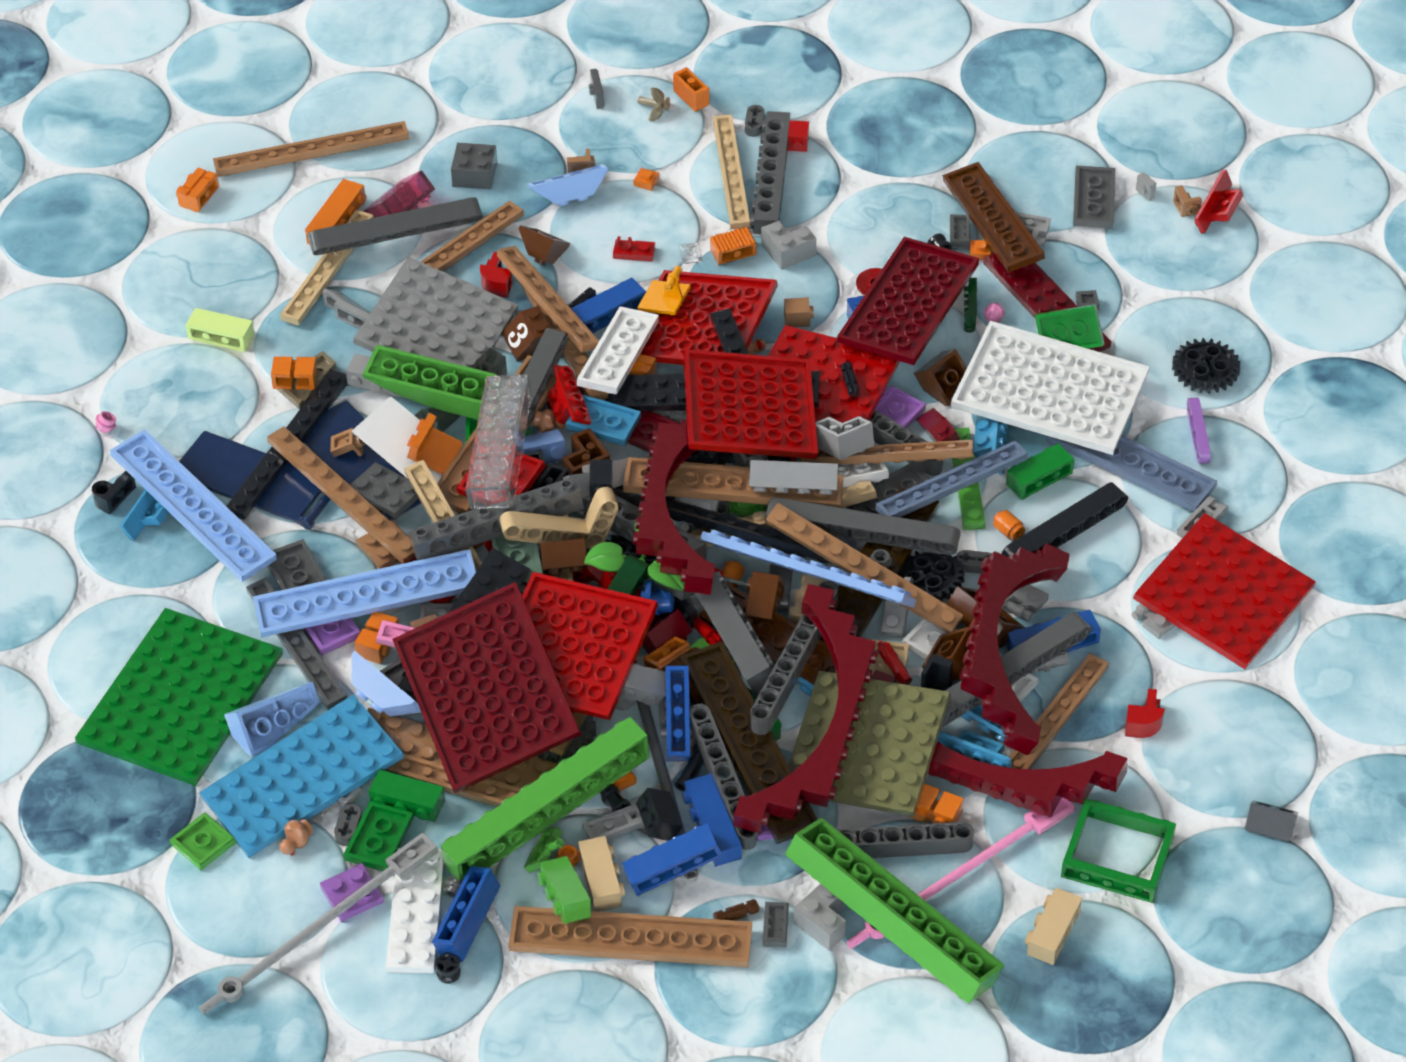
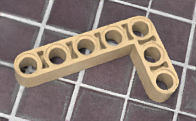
M602 487L596 491L585 519L507 511L500 516L499 521L503 535L507 540L546 543L585 539L586 548L592 549L597 544L605 542L619 506L613 489Z

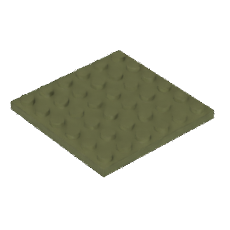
M818 672L788 764L792 772L809 758L829 728L838 699L836 673ZM870 679V682H865L864 688L867 689L864 702L859 701L858 708H861L858 722L853 721L852 727H855L852 741L848 740L846 744L849 747L846 761L842 760L840 764L843 767L840 780H835L834 786H837L834 800L830 799L829 802L915 817L951 695L947 691Z

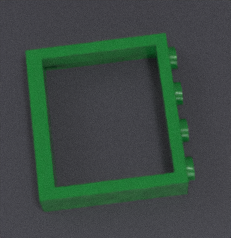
M1085 798L1062 863L1061 877L1153 903L1175 836L1176 823L1166 819L1151 817L1144 813L1126 810L1119 806L1108 805L1098 800ZM1090 817L1164 838L1151 879L1147 880L1073 859L1087 818Z

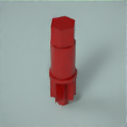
M701 618L694 620L692 626L708 644L713 645L722 641L725 646L717 630H714Z
M879 641L877 651L884 660V663L888 665L900 684L909 685L913 679L898 658V654L889 642Z

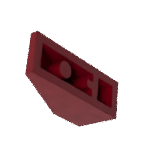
M934 408L916 419L933 442L960 440L956 430L948 420Z

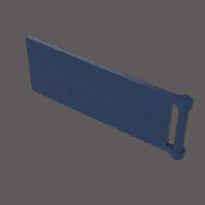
M347 400L328 409L304 441L324 463L349 485L375 462L405 477L366 443L364 455L358 456L354 450L337 457L333 456L330 452L331 436L351 428L354 429L364 420L363 416ZM418 499L416 502H414V503H413L406 511H404L403 513H405V512L411 510L412 508H414V507H416V506L422 504L421 501H420V499ZM378 510L388 520L394 519L393 517L382 513V511Z
M203 431L179 462L208 490L233 498L266 453ZM288 462L256 504L255 508L293 521L305 529L311 530L315 525L314 521L331 499L324 494L309 515L303 516L321 493V490Z

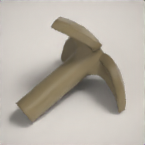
M652 87L651 94L653 99L640 96L637 100L638 104L655 107L649 116V121L659 119L663 115V108L665 111H668L670 108V98L666 97L664 99V93L660 89Z

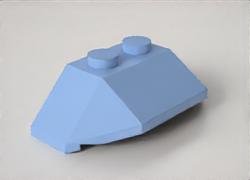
M601 164L528 183V188L554 204H558V206L568 205L571 200L583 201L587 200L588 196L594 195L608 172V167Z
M356 651L352 653L351 684L358 689L355 693L365 702L367 699L372 701L370 706L379 714L384 711L389 717L408 715L421 711L415 700Z

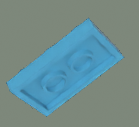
M582 395L592 422L590 425L573 421L570 416L566 422V429L579 433L590 428L598 439L625 446L641 418V411Z

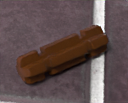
M756 899L746 901V904L740 903L725 908L724 912L723 910L714 912L713 919L734 921L746 917L747 913L752 915L759 912V905Z

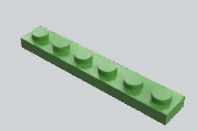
M954 428L960 440H971L969 428ZM974 453L973 457L967 459L952 458L953 468L973 460ZM977 482L957 491L963 530L985 529L980 488Z

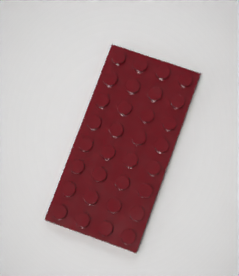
M904 236L837 335V342L915 365L978 267L979 258Z

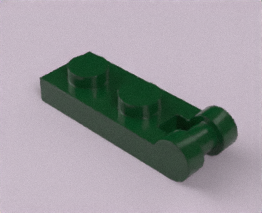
M970 278L968 286L964 287V298H968V300H964L965 322L963 329L967 333H972L976 329L977 278Z

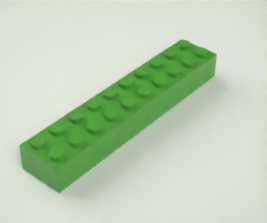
M631 717L619 721L613 729L607 733L600 734L588 746H582L576 754L570 758L563 759L557 767L541 774L538 780L532 784L525 785L514 796L504 799L501 805L485 812L479 820L467 824L460 833L448 837L441 845L444 865L454 879L463 882L470 866L492 867L649 759L646 733Z
M822 817L795 834L785 855L810 874L813 879L826 887L830 893L837 896L850 909L864 918L867 923L871 924L887 939L902 949L905 954H908L918 962L922 968L929 971L942 984L956 993L960 999L970 1004L995 984L1005 966L1002 962Z

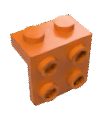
M429 413L425 420H420L416 428L418 431L416 436L412 434L407 446L410 449L407 458L415 462L424 460L429 469L443 475L460 452L463 443L435 429L434 424L437 416Z

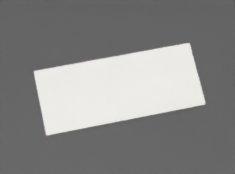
M391 396L352 430L358 438L406 478L404 468L417 463L407 458L410 449L407 444L412 434L416 436L418 433L416 428L420 420ZM429 469L436 483H438L443 475Z

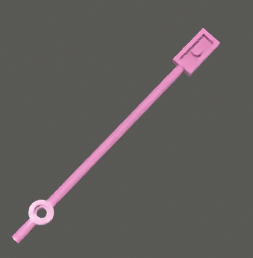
M1061 798L1051 818L1036 814L1034 811L1026 813L1024 815L1026 824L917 895L926 901L1032 830L1041 835L1073 814L1075 806L1067 799ZM865 922V929L847 940L846 944L852 949L869 937L882 939L885 936L880 931L875 930V927Z

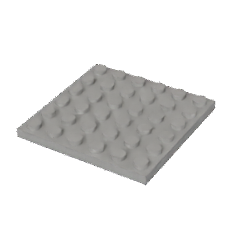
M407 257L355 335L353 343L372 352L376 345L480 370L501 337L502 331L515 315L518 304L411 257Z

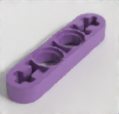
M1187 398V415L1198 464L1210 463V446L1199 398Z

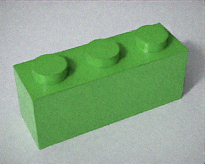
M564 856L540 862V872L537 873L539 885L544 886L546 898L553 903L554 913L556 916L559 915L563 924L591 918L590 897L568 857Z

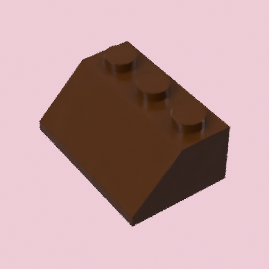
M957 586L946 605L963 614L961 623L966 628L970 626L974 619L972 611L977 603L975 595L978 590ZM1001 609L998 620V648H1002L1007 644L1008 632L1026 628L1003 609Z

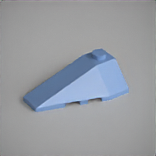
M309 682L224 715L232 737L249 756H252L276 744V741L281 736L287 734L291 730L290 728L320 704L313 682Z

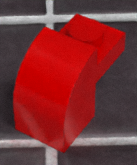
M493 252L491 259L487 260L486 265L480 264L482 288L499 297L507 298L513 285L512 273L509 269L503 268L502 261L497 257V252Z
M1148 689L1146 706L1128 704L1125 736L1147 738L1155 735L1161 729L1165 708H1160L1161 699H1156L1157 689Z

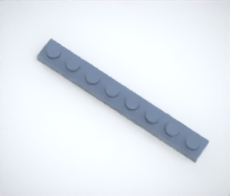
M1013 441L876 503L875 510L882 515L902 517L1027 460L1028 452L1016 441Z

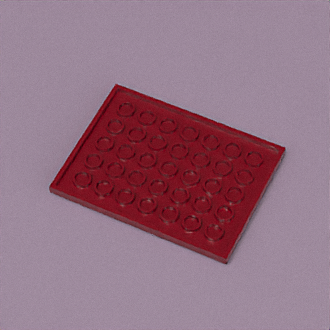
M516 582L392 639L454 793L460 792L581 735Z

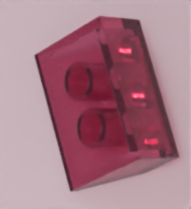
M420 170L400 180L368 206L364 212L374 215L375 218L417 209L419 202L424 203L431 198L430 193L435 188L424 172Z

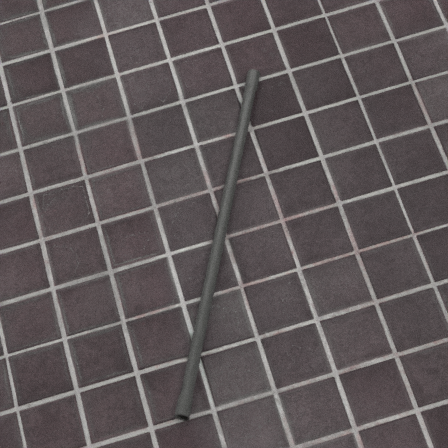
M636 701L661 790L671 792L681 818L650 706ZM684 826L681 828V830L678 832L676 836L685 833ZM697 869L684 874V877L686 879L695 878L698 875Z

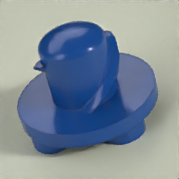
M648 579L643 581L641 597L657 601L658 608L655 615L671 613L675 606L673 593L664 592L662 589L655 591L654 580Z

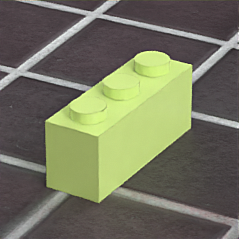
M199 308L194 309L186 323L188 339L243 352L247 350L255 336L253 321Z

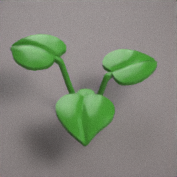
M602 542L588 552L584 564L592 565L606 572H617L627 556L622 555V548L618 544ZM642 555L638 559L645 562L646 555ZM656 560L652 562L648 567V573L645 578L649 574L656 582L669 588L683 591L684 582H681V575L661 573V563H657Z

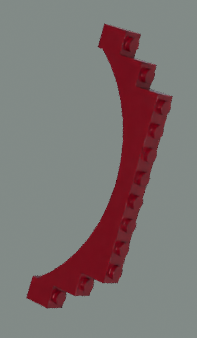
M686 416V420H682L681 425L659 422L658 431L653 430L652 443H655V445L651 444L649 457H652V459L648 458L646 470L650 473H645L644 486L647 487L642 488L641 500H644V502L640 501L638 514L642 516H637L636 529L639 531H634L633 544L637 545L636 554L657 556V563H661V573L681 575V582H685L684 591L711 595L715 563L706 561L685 542L670 518L665 498L668 483L675 471L691 454L697 451L688 449Z
M1047 543L1042 550L1038 549L1036 553L1020 547L1010 557L994 551L989 558L986 557L981 564L983 572L978 580L980 588L975 595L977 603L972 611L974 619L969 626L971 635L966 642L968 650L963 658L965 666L959 677L962 679L961 690L983 699L981 702L983 707L982 717L1004 727L1003 734L1005 737L1003 745L1027 756L1039 743L1041 725L1036 724L1024 709L1007 679L998 648V620L1005 600L1014 592L1027 585L1041 581L1053 580L1057 582L1067 570L1070 554Z
M808 584L801 609V614L807 615L819 630L833 659L837 675L838 699L832 721L818 747L794 772L765 790L747 797L740 795L734 813V827L761 833L763 825H768L770 814L794 820L796 812L801 813L803 802L827 808L829 800H834L837 791V786H834L835 780H840L843 767L840 764L842 760L846 761L849 747L846 744L848 740L852 741L855 727H852L853 721L858 722L861 708H858L859 701L864 702L867 691L864 685L865 682H870L872 670L869 668L871 663H876L878 651L875 650L876 641L855 636L858 626L854 625L855 615L835 611L837 600L834 599V590Z
M875 670L871 676V679L896 683L895 676ZM937 741L928 774L1051 818L1061 798L1083 805L1085 798H1088L1094 785L1105 790L1117 792L1127 774L1128 758L1105 751L1102 756L1070 766L1051 769H1017L991 765L971 759Z

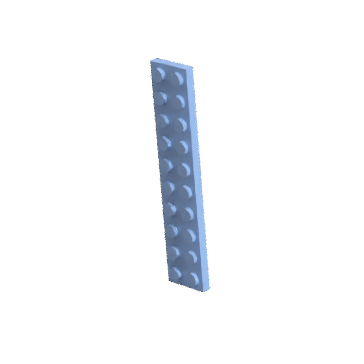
M145 429L110 450L111 457L241 582L277 560V554Z
M712 529L710 533L703 531L700 538L702 541L728 551L818 579L832 581L838 585L914 608L917 601L910 597L911 592L905 591L903 588L893 585L891 588V586L874 579L869 580L854 573L850 575L844 572V570L835 567L830 568L822 563L812 560L808 561L793 554L788 555L780 550L769 549L754 542L749 543L735 536L724 535V533Z
M468 549L253 596L261 638L461 594L476 573L471 550Z

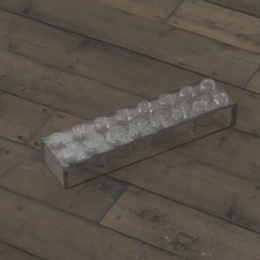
M528 374L486 376L465 489L470 509L510 508L514 505L532 397Z

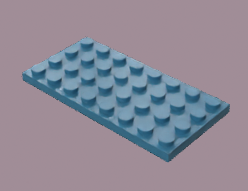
M353 694L200 791L199 794L225 829L235 838L236 843L246 856L250 858L285 835L284 826L288 821L309 820L337 802L342 796L345 797L353 790L376 777L378 770L385 771L402 760L404 755Z

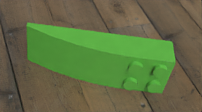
M376 345L363 372V378L402 397L441 411L481 421L487 414L497 391V374Z

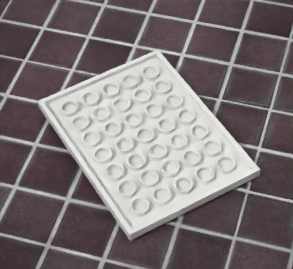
M990 321L951 400V407L1113 455L1148 375L1149 366Z

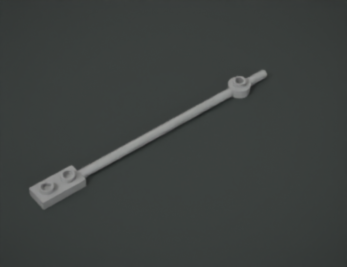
M422 832L386 859V863L389 866L387 869L239 978H224L218 985L219 993L198 1007L203 1015L207 1014L223 1001L231 1003L239 1000L244 993V985L396 874L400 879L404 878L438 852L437 846Z

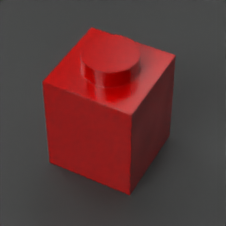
M790 120L788 151L807 152L809 121Z

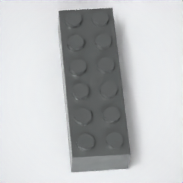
M719 571L717 573L714 572L711 595L696 593L747 683L755 696L758 697L775 665Z

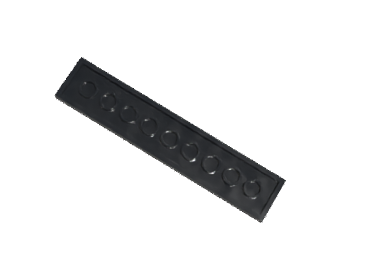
M811 371L814 407H819L820 372ZM684 374L628 375L617 395L608 393V402L638 411L686 410Z

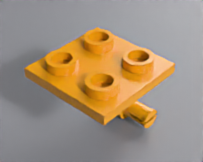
M675 266L673 272L668 274L666 282L653 280L637 307L638 310L676 315L691 288L690 284L679 283V276L683 271L682 268Z

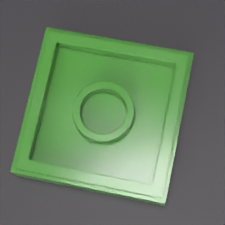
M206 812L169 839L170 844L200 871L236 844L235 838Z

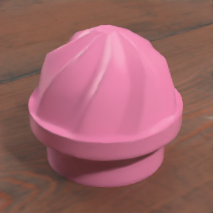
M997 302L990 303L984 309V316L988 322L999 323L1004 317V309Z
M102 411L95 418V427L102 433H109L116 426V417L110 412Z

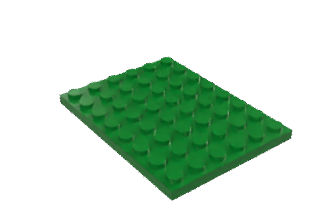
M164 608L75 737V741L77 744L196 786L231 734L224 714L247 706L252 702L281 658L283 650L281 647Z

